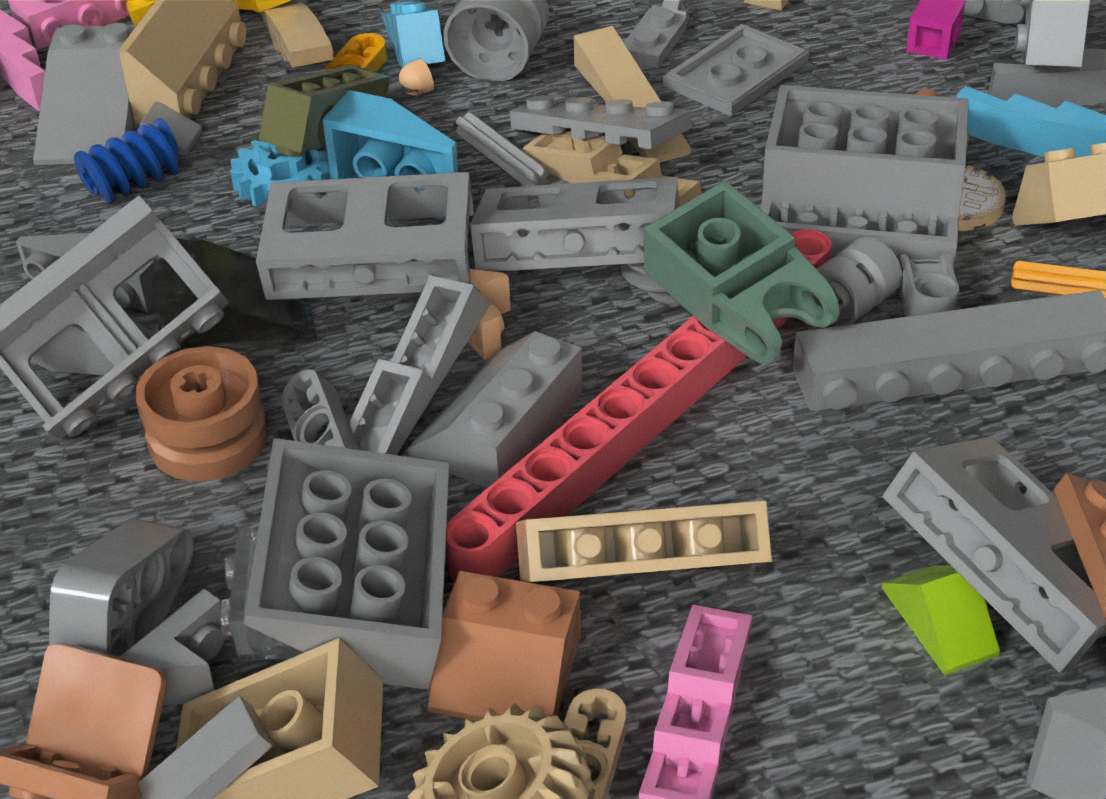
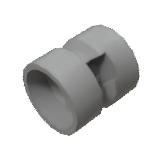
M862 237L855 240L838 252L836 257L829 259L817 268V271L827 280L837 297L839 317L834 322L837 326L855 324L874 306L881 304L898 290L903 276L900 262L894 252L885 243L873 237ZM812 293V297L822 307L818 298Z

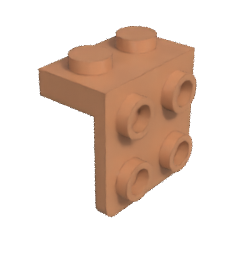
M67 643L50 645L44 654L26 743L0 750V784L9 786L8 794L18 799H141L142 794L138 782L148 775L167 685L166 673L159 667Z

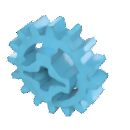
M253 140L251 141V150L240 148L238 150L239 158H234L230 161L232 167L230 173L234 191H238L241 200L251 198L252 206L254 207L267 202L270 184L273 182L331 179L327 151H324V149L310 150L304 152V155L301 157H293L276 152V145Z

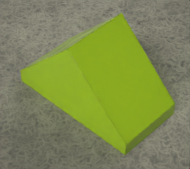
M933 565L882 583L881 588L944 675L999 656L1000 649L985 599L952 566Z

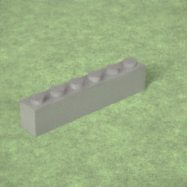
M1100 290L799 331L795 335L792 370L810 411L829 408L840 410L850 405L878 401L895 402L906 397L934 393L945 395L955 390L983 386L999 387L1005 383L1031 379L1048 380L1059 375L1087 371L1098 373L1106 370V298Z

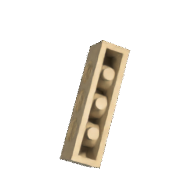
M766 501L527 519L516 522L520 581L523 582L772 562Z

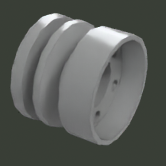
M460 0L449 15L443 30L444 46L451 60L464 73L472 77L498 81L514 78L524 69L549 21V5L547 0Z

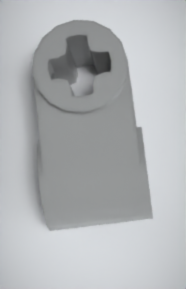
M940 253L938 258L909 259L907 254L897 255L903 274L902 283L897 290L898 299L902 301L905 317L956 310L959 284L954 273L953 259L950 253Z

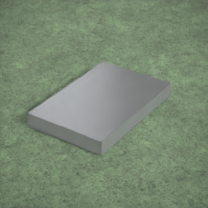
M740 24L663 76V87L729 116H733L808 62L809 51Z

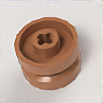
M203 346L187 348L162 357L149 367L136 385V404L141 423L145 427V439L149 454L158 469L174 478L196 482L222 479L243 470L259 457L268 440L267 422L264 407L261 404V390L257 370L247 357L231 349Z

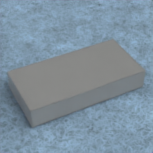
M239 695L138 782V786L143 799H213L270 750L273 745L253 706Z

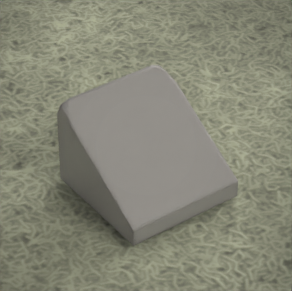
M155 102L141 121L140 126L143 124H152L154 126L157 118L163 119L175 137L179 155L187 156L200 136L202 126L168 106Z

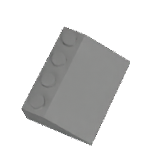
M273 438L243 624L303 653L340 638L384 679L383 684L429 690L442 631L449 462Z

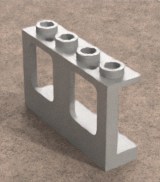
M469 172L271 183L256 258L265 299L280 300L416 293L423 291L430 275L470 284L471 274L467 246L469 216L474 215V204ZM423 186L426 187L425 189H418V188H417V187H423ZM318 192H326L327 194L321 195ZM446 217L445 221L438 225L389 227L386 225V220ZM344 222L341 228L333 231L295 233L284 231L285 225Z
M678 177L485 189L470 224L475 269L498 272L644 263V228L680 207ZM632 189L634 190L635 195L633 197H627L625 195V191ZM536 195L539 198L537 203H532L529 200L530 196Z
M138 195L0 305V368L45 422L42 427L46 432L60 439L67 434L69 437H75L94 423L96 420L94 413L110 400L118 402L131 394L139 382L137 378L162 357L180 351L182 347L179 344L195 331L201 334L214 327L224 316L222 310L230 303L141 196ZM162 258L170 264L198 300L148 340L115 299V292L123 283L152 260ZM78 325L83 328L114 368L66 407H63L32 369L31 359L68 327Z
M993 437L912 452L882 497L1059 673L1073 669L1096 639L1106 636V620L1056 496ZM1021 482L1027 487L1025 494L1019 489Z

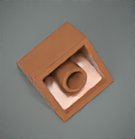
M459 571L442 614L441 642L432 675L427 706L428 712L464 719L466 717L469 720L480 721L484 719L490 707L498 714L503 715L511 705L516 703L526 712L533 707L539 706L549 716L558 715L581 639L580 591Z

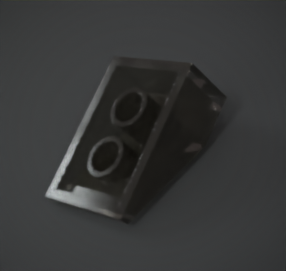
M177 239L230 303L222 310L224 316L214 327L201 334L195 331L179 344L182 347L181 350L203 346L243 349L286 346L317 341L309 298L266 300L255 257L203 239ZM162 258L152 260L158 332L198 300L170 264Z

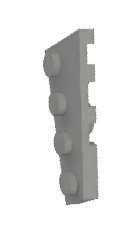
M541 95L527 98V104L510 111L511 129L555 135L564 133L568 128H571V138L588 139L605 135L606 143L618 145L627 143V140L638 139V148L653 149L692 128L691 110L674 109V103L666 101L648 103L646 107H633L632 101L626 99L607 101L605 105H592V99L586 97L567 99L565 103H553L552 96Z

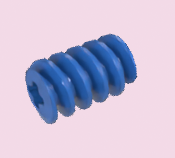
M157 118L154 126L152 124L141 125L138 128V132L133 130L126 131L121 139L118 137L109 138L105 142V147L101 144H95L90 147L88 154L85 151H78L74 155L77 173L86 189L91 194H100L108 204L114 201L113 187H116L125 197L130 195L129 180H133L140 189H144L147 187L146 173H149L156 182L163 180L162 166L173 176L179 173L177 142L170 127L161 118Z

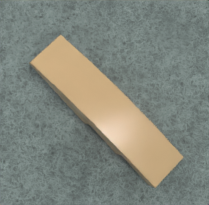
M293 2L283 4L260 13L277 53L281 52L284 61H289L292 68L334 60L332 44L314 13L304 3Z
M571 131L555 135L542 133L521 149L543 165L550 174L570 183L667 177L662 176L659 159L622 154L621 146L606 143L604 135L588 139L571 138ZM678 178L679 206L702 194L700 181ZM629 189L625 191V195L633 197L635 192Z

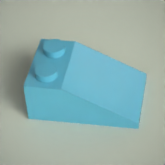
M348 90L322 119L331 179L458 172L456 142L390 98ZM423 186V187H417V188H418V189H425L426 187ZM435 217L436 219L441 220L446 219V217Z

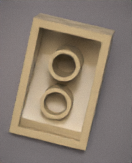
M337 638L183 703L176 749L240 695L253 706L273 746L213 799L351 798L379 787L384 679L343 640Z

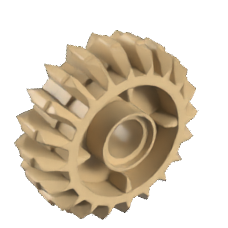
M514 703L503 715L498 714L490 707L484 719L474 723L465 717L464 729L455 735L443 733L445 744L439 750L425 752L427 767L412 774L416 787L407 797L408 799H588L587 790L593 786V782L591 780V770L585 760L586 753L578 738L573 737L568 726L561 722L557 715L549 716L545 714L539 706L533 707L526 712Z

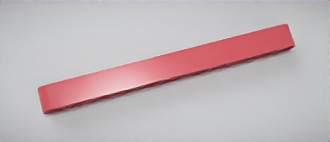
M802 229L791 233L795 237V247L816 269L830 259L831 240L826 234L813 229ZM694 316L688 319L450 519L446 524L445 544L447 570L450 578L455 582L459 571L499 577L518 560L516 522L527 519L568 516L744 360L747 355L711 332ZM791 317L776 318L772 321L776 329H779Z

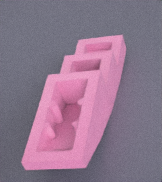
M0 10V74L20 97L40 111L45 70L41 68L36 48L32 46L28 27Z
M692 605L669 671L668 691L654 731L653 752L638 799H712L744 663L753 615Z

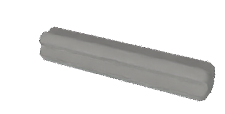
M468 112L464 117L459 116L456 119L455 123L458 125L456 133L523 186L548 184L547 175L549 172L543 165L474 113Z

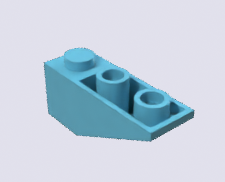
M412 0L390 4L391 12L381 13L399 66L403 67L419 58H422L426 64L445 61L438 9L426 8L425 2Z

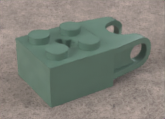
M726 180L644 228V272L711 332L760 364H769L782 356L780 352L783 341L772 320L781 317H793L804 321L808 325L825 328L838 320L839 304L832 287L795 247V237ZM812 293L818 298L822 307L812 297Z

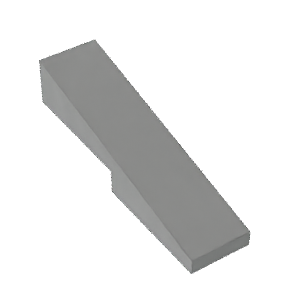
M432 275L429 276L391 362L382 359L377 360L350 419L349 425L359 450L392 455L398 454L490 306V303L475 285Z

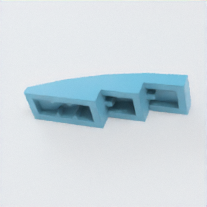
M967 86L956 95V98L968 99V135L996 145L1044 157V152L1075 148V156L1083 157L1091 155L1090 145L1106 143V115L1066 100L1059 107L1054 108L1016 93L1005 101Z

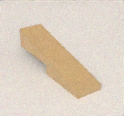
M613 26L574 35V66L605 102L626 99L632 101L633 107H646L648 103L661 102ZM682 133L653 149L638 148V139L629 140L642 157L659 159V163L691 154V147Z

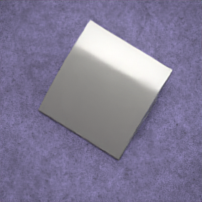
M780 85L765 147L763 191L760 209L790 234L802 229H813L826 234L831 240L830 259L836 257L838 252L855 240L862 237H873L885 243L894 252L896 257L898 254H907L909 259L938 258L940 253H950L954 265L958 241V218L966 167L968 99Z

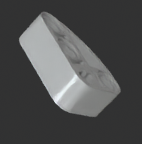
M132 518L67 560L57 571L51 586L49 646L57 643H67L120 657L164 621L176 601L190 567L194 550V540L191 531Z

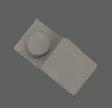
M202 589L120 656L124 659L159 667L166 673L167 685L162 706L183 704L215 690L210 667L206 661L215 657L221 650L224 641L229 638L221 600L207 590Z

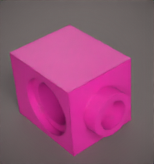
M920 0L910 16L906 51L947 60L961 35L966 1Z

